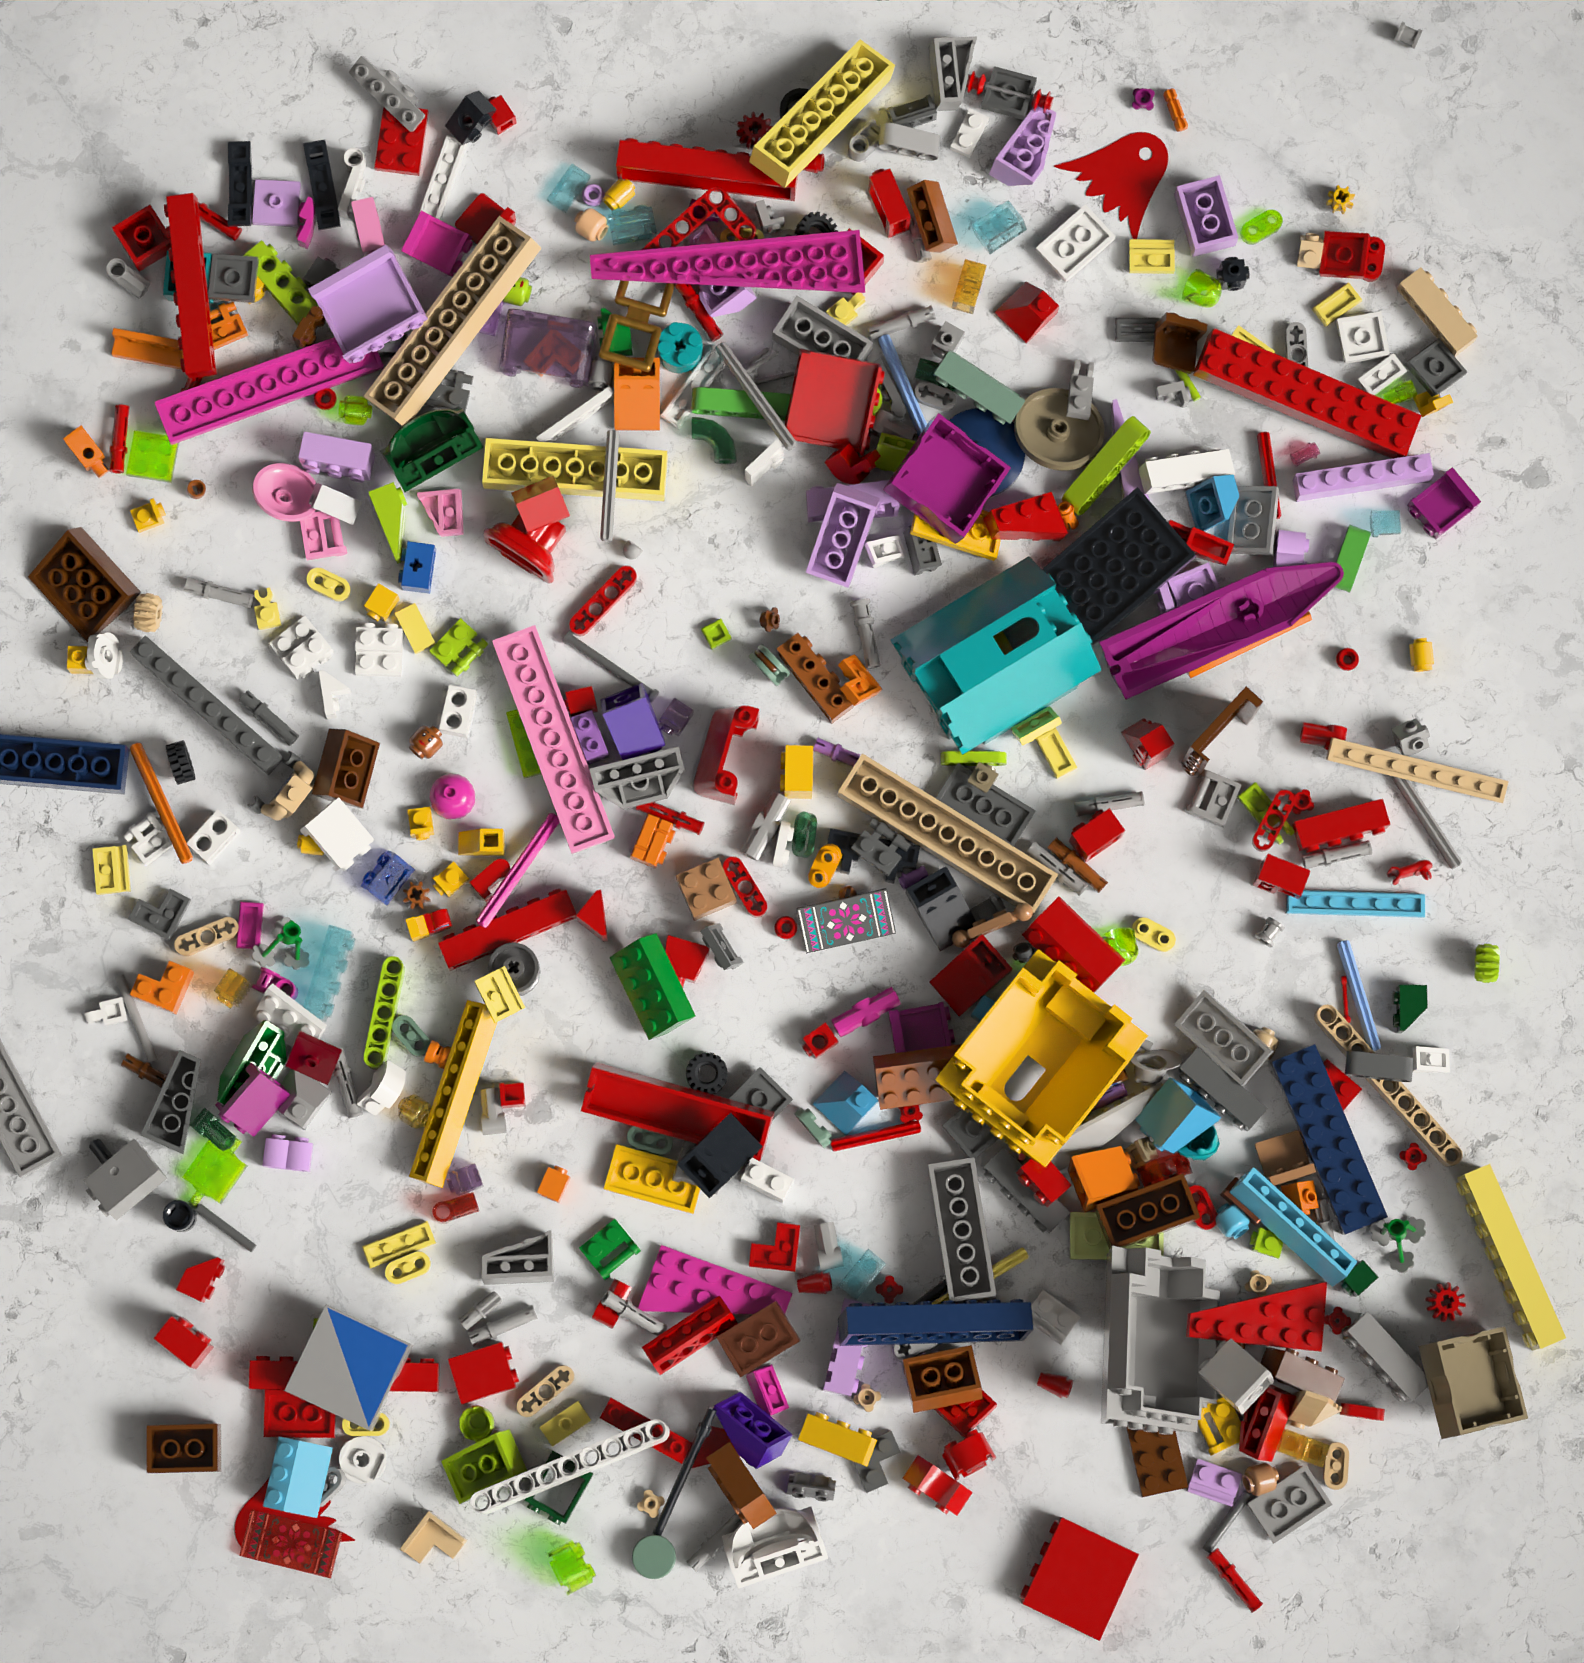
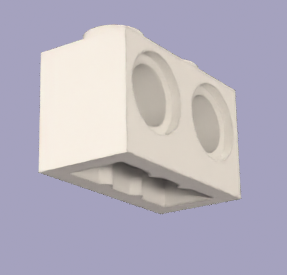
M449 685L448 691L444 690L441 704L445 705L443 713L439 712L436 726H440L439 730L441 733L468 738L477 699L476 690ZM455 696H463L465 698L464 702L461 705L453 704L452 701ZM450 718H458L460 720L459 724L456 727L448 726L447 723Z
M218 809L215 813L210 812L203 820L205 824L199 830L197 828L193 830L187 838L189 840L187 845L209 865L240 833L239 828ZM218 822H224L225 829L220 833L215 832L214 826ZM202 839H208L210 841L208 848L204 850L199 849V842Z

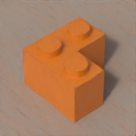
M169 961L160 982L138 974L130 995L137 1000L177 1015L194 972L187 967Z

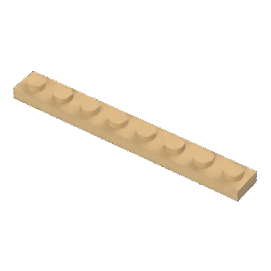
M1332 737L1326 760L1499 803L1504 801L1509 782Z

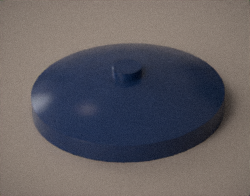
M979 408L965 410L953 416L949 421L965 432L974 443L986 448L1011 467L990 497L998 495L1010 488L1018 479L1025 461V453L1020 448L1015 437L1014 423L1011 422L1010 424L1007 421L1004 424L993 418V412L988 409L985 412Z

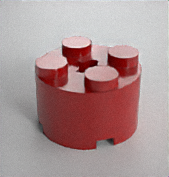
M977 1429L964 1435L963 1441L957 1443L955 1440L944 1446L942 1457L956 1481L959 1480L960 1474L965 1478L987 1465L985 1461L988 1458L991 1461L997 1458L983 1432L979 1433Z

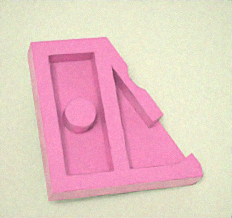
M460 489L417 493L419 500L422 502L441 537L464 535L462 491Z

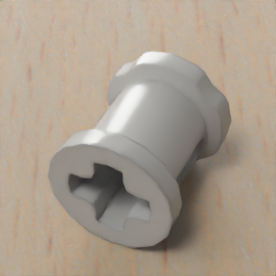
M1402 22L1394 41H1403L1415 49L1423 30H1415Z
M1268 917L1266 919L1267 923L1260 933H1256L1255 937L1264 945L1273 947V941L1285 927L1275 919Z

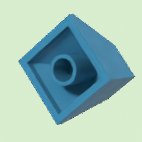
M1234 475L1213 476L1185 491L1195 528L1202 531H1207L1228 520L1239 498Z
M844 1071L813 1105L847 1136L879 1100L859 1081Z

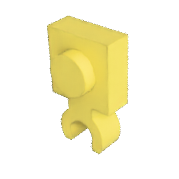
M267 588V596L261 598L258 590H255V598L260 603L259 606H254L258 629L263 630L282 626L277 602L270 603L273 597L271 589Z

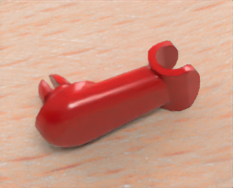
M1420 860L1400 868L1391 867L1387 872V876L1396 877L1392 881L1393 885H1397L1400 879L1413 875H1422L1425 880H1429L1432 878L1429 870L1433 865L1429 860Z

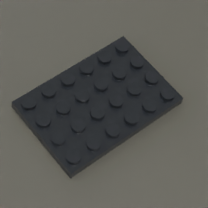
M1137 487L1042 570L1053 578L1056 583V592L1063 594L1068 603L1066 605L1070 613H1075L1079 622L1082 623L1084 630L1090 636L1091 644L1094 645L1197 557V555Z

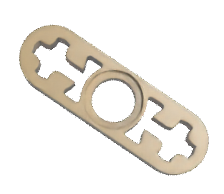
M225 917L180 935L175 940V950L182 956H191L233 939L237 936L238 922L231 917ZM227 922L235 926L232 928V933L228 934L227 931H223L220 933L222 938L218 939V934L214 927L217 926L218 930H222L226 927L225 923ZM206 930L211 931L214 936L213 940L209 943L201 941V934ZM194 935H196V940L201 945L197 947L195 943L188 946V951H185L183 948L180 949V946L183 945L182 941L192 942L194 941L192 938Z
M565 1365L557 1367L518 1400V1413L523 1417L534 1416L573 1383V1370ZM560 1370L563 1372L568 1370L570 1373L568 1375L569 1381L565 1382L562 1380L557 1385L561 1388L557 1391L555 1385L548 1380L553 1377L555 1381L560 1377L558 1374ZM547 1384L551 1386L552 1395L549 1398H542L539 1395V1388L542 1385ZM535 1392L537 1399L543 1403L538 1406V1403L535 1402L531 1406L532 1412H523L521 1410L524 1407L522 1402L533 1400L534 1398L530 1395Z

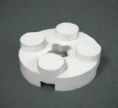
M111 633L91 635L88 639L85 666L88 670H92L93 674L100 679L113 678V675L118 674L122 668V650H118L116 643L119 642Z
M367 1436L356 1437L348 1441L342 1447L339 1455V1464L346 1478L359 1484L370 1483L379 1478L384 1472L387 1463L385 1449L376 1439ZM366 1453L369 1463L360 1467L359 1461L356 1460L357 1456H362Z

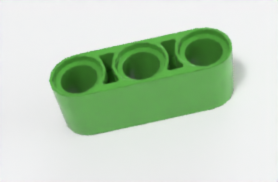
M1349 525L1336 563L1343 568L1344 575L1335 588L1350 593L1371 535L1370 531Z

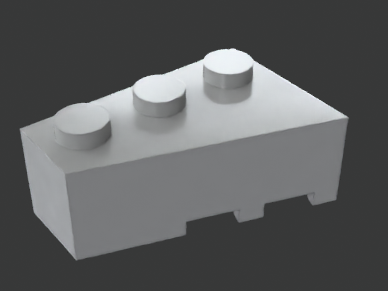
M549 1230L544 1232L545 1234L525 1239L518 1244L483 1255L482 1280L484 1285L554 1282L552 1231Z

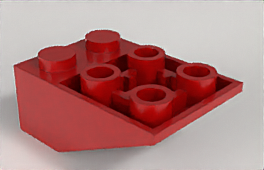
M982 934L930 980L929 983L960 1017L1009 975L1013 968Z

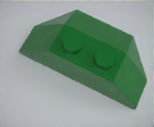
M263 1020L243 1036L220 1075L217 1095L218 1102L225 1105L250 1077L245 1069L251 1062L275 1080L277 1079L287 1062L283 1030Z

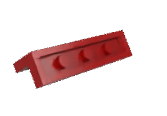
M719 1295L642 1346V1349L659 1375H662L716 1339L717 1336L737 1325L738 1322Z

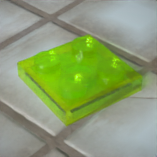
M134 430L126 475L172 483L179 443L170 445L167 435Z

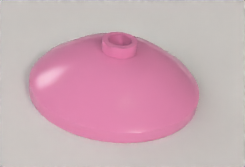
M277 463L268 465L257 473L252 486L253 496L258 506L268 515L282 521L293 522L304 520L316 511L309 504L316 481L303 469L291 464Z

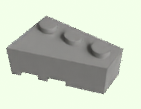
M977 36L933 38L929 45L936 111L958 110L963 102Z

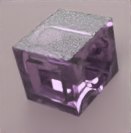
M674 698L659 719V724L662 725L661 730L670 736L675 734L679 737L694 715L693 709Z
M475 1163L450 1172V1179H447L451 1193L456 1192L457 1196L484 1187Z

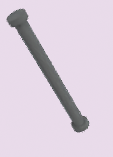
M570 630L564 636L563 643H569L633 687L642 683L573 636L574 633ZM644 684L649 700L652 703L658 696L659 691L656 689L652 690Z

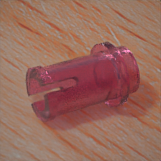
M1308 442L1307 446L1291 453L1290 457H1292L1291 460L1295 467L1311 458L1316 459L1320 451L1315 442Z

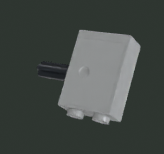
M100 1139L92 1140L89 1145L90 1150L102 1165L83 1181L88 1186L86 1192L94 1201L98 1199L101 1203L98 1208L106 1217L111 1215L117 1221L167 1179L147 1151L135 1139L131 1140L115 1155L110 1153Z

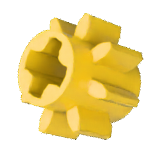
M1337 185L1335 192H1328V196L1332 199H1329L1326 205H1331L1333 208L1332 213L1341 211L1344 214L1346 207L1352 209L1354 204L1350 201L1354 199L1355 194L1349 193L1348 186L1344 189Z

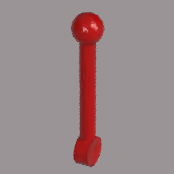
M1341 976L1343 1017L1350 1023L1351 1018L1348 1016L1347 977Z

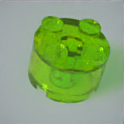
M570 1540L546 1553L547 1557L552 1556L553 1558L549 1563L559 1584L568 1588V1590L564 1591L567 1596L593 1583L592 1578L596 1574L591 1564L585 1563L582 1556L586 1554L580 1542L574 1543Z

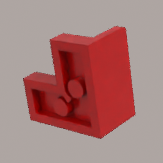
M1267 854L1262 860L1253 886L1272 894L1278 891L1299 899L1307 883L1310 870Z

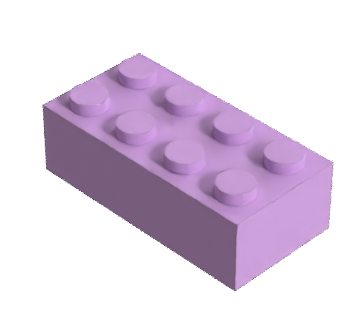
M840 483L836 484L806 573L849 588L880 501L879 497Z

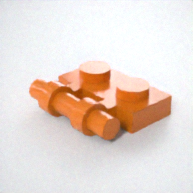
M234 301L227 304L221 303L218 305V308L210 311L211 320L220 316L224 318V320L211 324L214 350L249 336L239 313L231 317L229 315V312L237 309Z

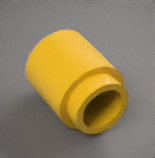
M620 178L604 193L605 196L602 200L612 211L620 210L635 195L633 191L635 186L628 179L623 180Z
M1427 638L1414 639L1413 644H1409L1411 666L1414 667V672L1432 670V665L1434 664L1432 642H1427Z
M298 835L297 848L301 849V853L320 856L325 854L309 835Z

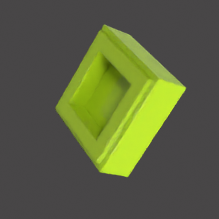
M721 618L701 628L712 650L732 640Z

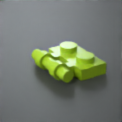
M460 618L429 652L445 667L453 661L456 666L451 672L458 677L463 671L466 672L470 668L469 664L477 656L480 657L484 653L483 650L489 644L483 638L475 644L472 640L478 634ZM468 647L470 651L463 659L460 658L458 655Z

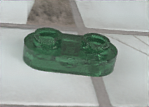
M805 811L799 813L794 823L792 852L795 856L801 858L811 856L815 847L817 818L812 813Z

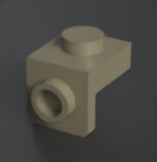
M979 762L969 777L968 783L987 793L999 774L996 773L992 766L986 763L983 765Z
M1149 1137L1138 1139L1133 1145L1124 1149V1152H1128L1133 1170H1138L1159 1157L1156 1147Z

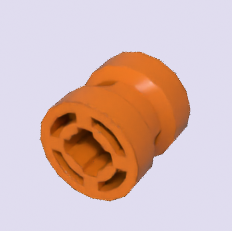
M432 1040L427 1049L424 1062L429 1064L436 1063L439 1068L444 1069L451 1047L440 1046L439 1042Z

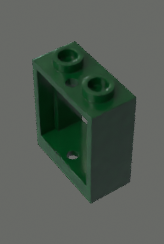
M552 1450L546 1463L563 1456ZM568 1461L565 1469L573 1472L575 1463ZM549 1470L544 1472L543 1480L545 1479ZM589 1472L579 1476L584 1480L564 1515L534 1499L535 1495L525 1498L524 1501L529 1503L527 1508L538 1514L541 1510L549 1514L547 1519L559 1526L561 1522L567 1524L594 1473Z

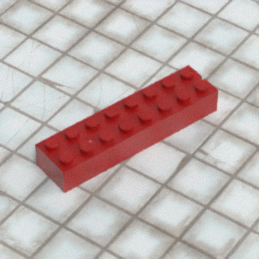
M633 138L619 141L616 163L618 179L706 191L718 186L730 194L795 201L798 181L797 175L785 188L751 164L749 162L751 156L746 152L732 154L723 149L708 151L699 146H694L691 149L683 148L680 144L661 145L657 141L643 143Z
M598 1062L592 1066L587 1084L589 1088L585 1092L581 1112L696 1144L729 1113H732L763 1146L752 1157L758 1161L763 1157L775 1113L774 1111Z

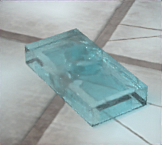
M571 164L547 198V202L566 213L590 180L591 175Z

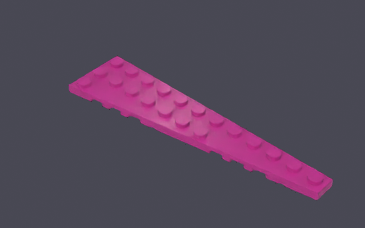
M860 230L590 255L592 279L865 293Z

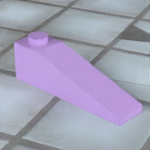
M1038 107L1035 111L1032 108L995 158L989 175L1007 186L1032 185L1044 169L1056 112L1047 109L1043 113V108Z

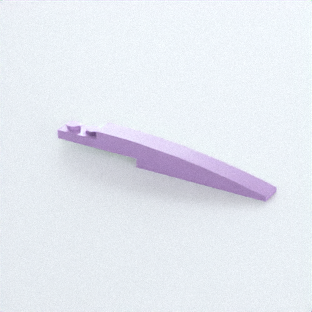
M1117 399L1112 400L1111 404L1113 435L1124 423ZM1135 454L1118 473L1122 499L1137 487L1144 494ZM1166 582L1154 593L1158 594L1160 602H1157L1160 615L1175 609Z

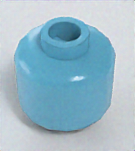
M1226 1203L1217 1210L1216 1225L1226 1237L1237 1239L1249 1230V1217L1235 1204L1229 1205Z

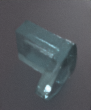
M1372 510L1370 513L1372 537L1400 534V510Z

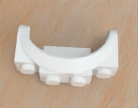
M812 1506L801 1510L774 1508L777 1514L754 1530L749 1522L745 1525L741 1523L734 1532L722 1536L728 1562L738 1589L828 1559Z

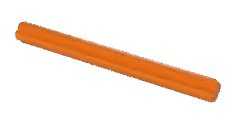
M141 743L132 744L130 752L176 854L182 864L192 861L193 856Z

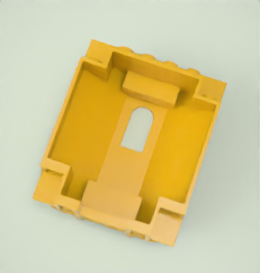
M1037 949L935 1080L954 1099L953 1103L963 1111L965 1110L967 1113L969 1111L972 1112L973 1115L971 1117L981 1125L987 1124L992 1128L990 1132L1000 1140L1002 1138L1006 1139L1004 1142L1017 1154L1023 1153L1046 1167L1129 1063L1148 1035L1131 1022L1133 1018L1114 1004L1111 1007L1075 978L1077 974L1061 961L1056 963ZM1029 1056L1046 1070L1023 1099L1018 1101L1011 1100L1005 1094V1084L1024 1059Z

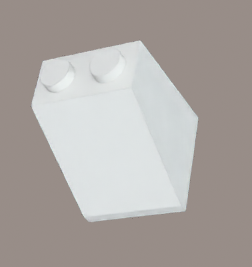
M1230 1339L1228 1342L1224 1340L1216 1348L1217 1353L1212 1359L1208 1357L1200 1365L1199 1368L1201 1370L1199 1374L1242 1415L1274 1382V1379L1263 1365L1233 1339Z

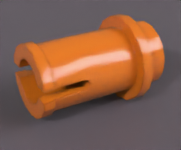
M1067 501L1061 502L1057 507L1066 529L1070 530V527L1071 530L1076 529L1079 522L1074 514V506Z

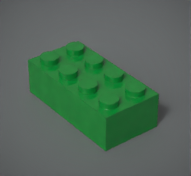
M657 933L639 938L609 957L648 1040L666 1035L696 1017Z

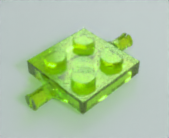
M234 1136L227 1148L217 1145L210 1139L206 1142L182 1177L196 1189V1192L188 1201L189 1203L197 1207L201 1199L206 1196L222 1204L248 1167L234 1154L242 1141Z

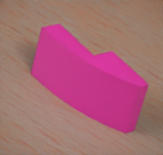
M309 196L306 202H302L299 206V219L304 226L300 225L296 233L299 246L307 250L315 228V205L313 199Z

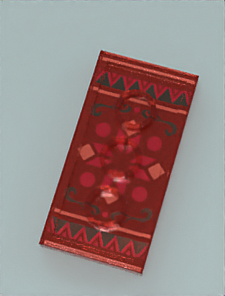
M251 1509L239 1556L331 1579L343 1532Z

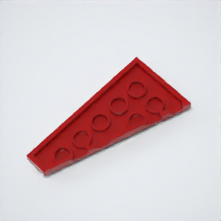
M1327 1282L1188 1313L1186 1337L1217 1341L1225 1340L1226 1342L1233 1339L1236 1343L1322 1352Z

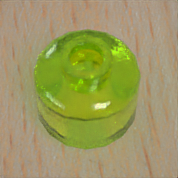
M347 395L344 400L339 402L338 417L342 418L344 424L364 425L367 418L371 419L372 405H368V400L363 396Z

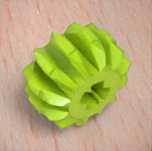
M1484 943V945L1478 944L1476 947L1474 961L1476 981H1481L1482 983L1497 981L1500 965V951L1497 945Z

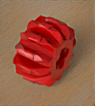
M754 111L751 113V118L744 115L743 121L737 123L739 129L736 131V135L740 137L739 143H747L746 148L750 149L752 145H755L773 127L770 126L771 119L767 118L764 120L763 113L756 117ZM752 129H757L758 133L753 134Z
M1447 1282L1444 1288L1441 1283L1436 1284L1437 1291L1435 1289L1429 1290L1433 1298L1426 1297L1425 1301L1432 1302V1306H1428L1426 1309L1427 1311L1435 1310L1432 1315L1434 1319L1441 1314V1322H1445L1447 1316L1450 1321H1454V1313L1458 1316L1463 1314L1458 1307H1466V1303L1459 1302V1299L1464 1298L1465 1295L1456 1294L1459 1291L1458 1286L1451 1290L1450 1282ZM1443 1296H1445V1299H1450L1451 1303L1448 1304V1309H1446V1306L1441 1305V1302L1444 1300Z

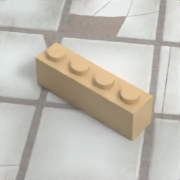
M1420 267L1399 284L1398 292L1436 338H1440L1454 356H1457L1475 342L1478 337L1475 327L1470 322L1467 323L1464 320L1461 310L1456 305L1453 306L1450 303L1447 293L1435 285L1434 278L1428 271H1424Z

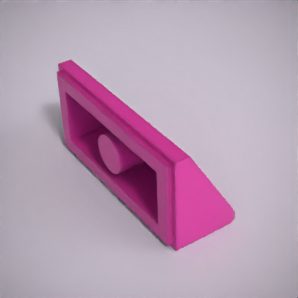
M772 1364L746 1375L757 1405L771 1416L789 1409Z

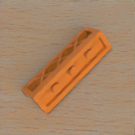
M113 328L112 335L115 339L112 349L113 357L181 369L180 359L183 358V350H180L178 340Z

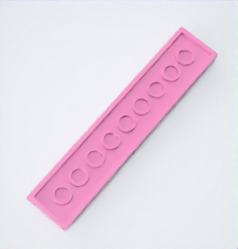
M534 625L492 640L571 854L614 839V833L600 796L594 790L588 764L536 626Z

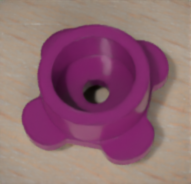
M1146 88L1134 89L1132 107L1135 110L1140 108L1148 111L1154 108L1152 100L1155 92L1152 89Z

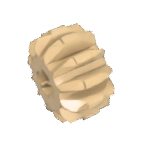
M146 593L140 594L136 598L133 620L134 627L137 630L155 632L160 627L163 606L159 596Z

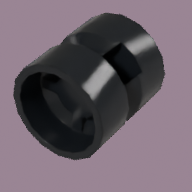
M174 1200L165 1206L163 1221L172 1230L187 1232L195 1226L197 1213L195 1208L187 1202Z

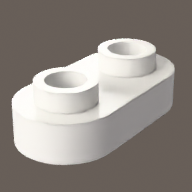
M781 822L773 866L782 868L783 863H788L790 851L786 850L787 841L792 842L794 828L790 827V822Z

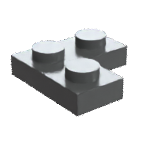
M169 889L159 909L138 899L128 920L170 941L191 899L172 889Z
M892 1431L874 1438L877 1442L867 1467L854 1462L866 1493L888 1484L880 1461L901 1453Z

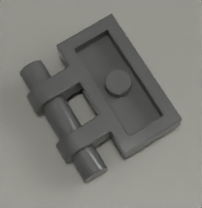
M449 371L444 379L456 381L455 387L442 385V380L424 405L439 409H454L459 406L466 413L470 390L462 389L463 383L472 385L474 376L466 375L463 371Z
M873 818L869 826L875 829V832L871 835L864 830L851 847V851L888 877L902 858L895 851L900 847L906 852L911 844L905 841V837L900 833L897 835L887 828L888 825L883 821L880 823ZM882 835L892 842L889 847L879 841Z

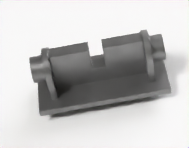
M797 1472L789 1474L787 1494L795 1498L811 1497L821 1502L833 1501L836 1480H832V1477L815 1475V1482L810 1483V1474Z

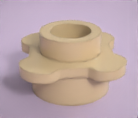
M1253 1270L1250 1273L1249 1282L1245 1284V1289L1248 1292L1257 1293L1258 1297L1265 1296L1267 1294L1266 1289L1272 1283V1279L1270 1276L1260 1274L1258 1270ZM1257 1281L1260 1282V1286L1256 1285Z
M863 1384L861 1391L858 1395L854 1396L853 1401L855 1404L863 1406L866 1412H871L876 1401L881 1399V1394L878 1391L872 1390L869 1384Z
M646 1490L642 1501L637 1504V1508L639 1511H645L649 1513L650 1517L655 1518L659 1514L660 1506L664 1505L665 1499L662 1496L654 1495L651 1490ZM650 1501L653 1502V1506H649Z

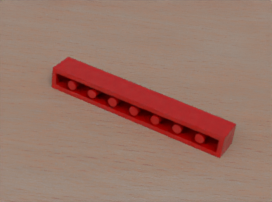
M194 193L166 196L167 204H164V213L166 218H169V226H166L168 240L171 239L172 246L168 252L170 261L174 264V270H171V279L173 284H176V292L173 293V299L179 311V314H176V324L181 330L178 344L180 350H183V358L180 359L181 369L189 378L217 375L198 198Z
M256 1356V1360H250L249 1389L285 1390L298 1361H294L292 1356H279V1361H270V1356ZM407 1358L389 1392H439L440 1364L434 1363V1359L421 1358L420 1363H411V1358Z

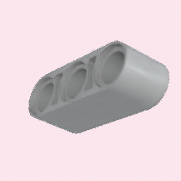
M883 123L880 125L878 145L880 149L927 161L938 159L940 136L938 134L894 123Z

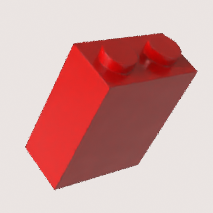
M500 1342L448 1359L462 1405L517 1388L516 1382H519L516 1369H511L509 1360L512 1359L509 1346L504 1347V1343Z

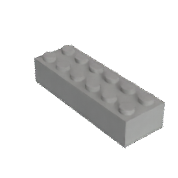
M975 1158L928 1164L949 1301H955V1304H964L968 1300H977L978 1302L995 1300L997 1295Z

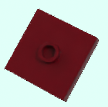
M300 1031L286 1067L328 1085L342 1049Z

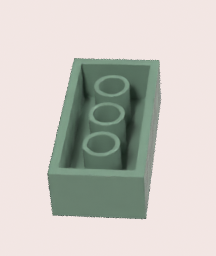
M948 349L934 370L936 381L946 387L948 384L956 388L954 390L955 393L964 399L969 396L975 400L973 405L984 412L986 409L993 412V418L1002 424L1006 421L1011 424L1025 402L1024 397L951 349Z

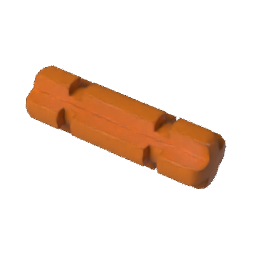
M1174 88L1164 91L1163 96L1165 102H1168L1167 107L1171 118L1175 121V129L1177 132L1187 129L1188 123L1186 118H1184L1179 99H1176V91Z

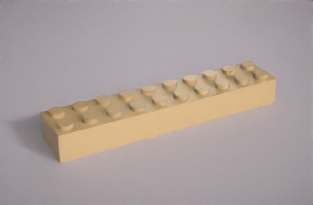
M499 216L427 311L426 316L428 319L423 322L424 324L411 332L363 397L401 426L411 421L541 250V247L530 236Z
M863 753L838 791L837 796L870 817L875 818L880 823L883 821L894 832L900 833L907 840L920 846V848L1012 905L1017 906L1020 903L1029 904L1033 909V915L1058 876L1056 872Z

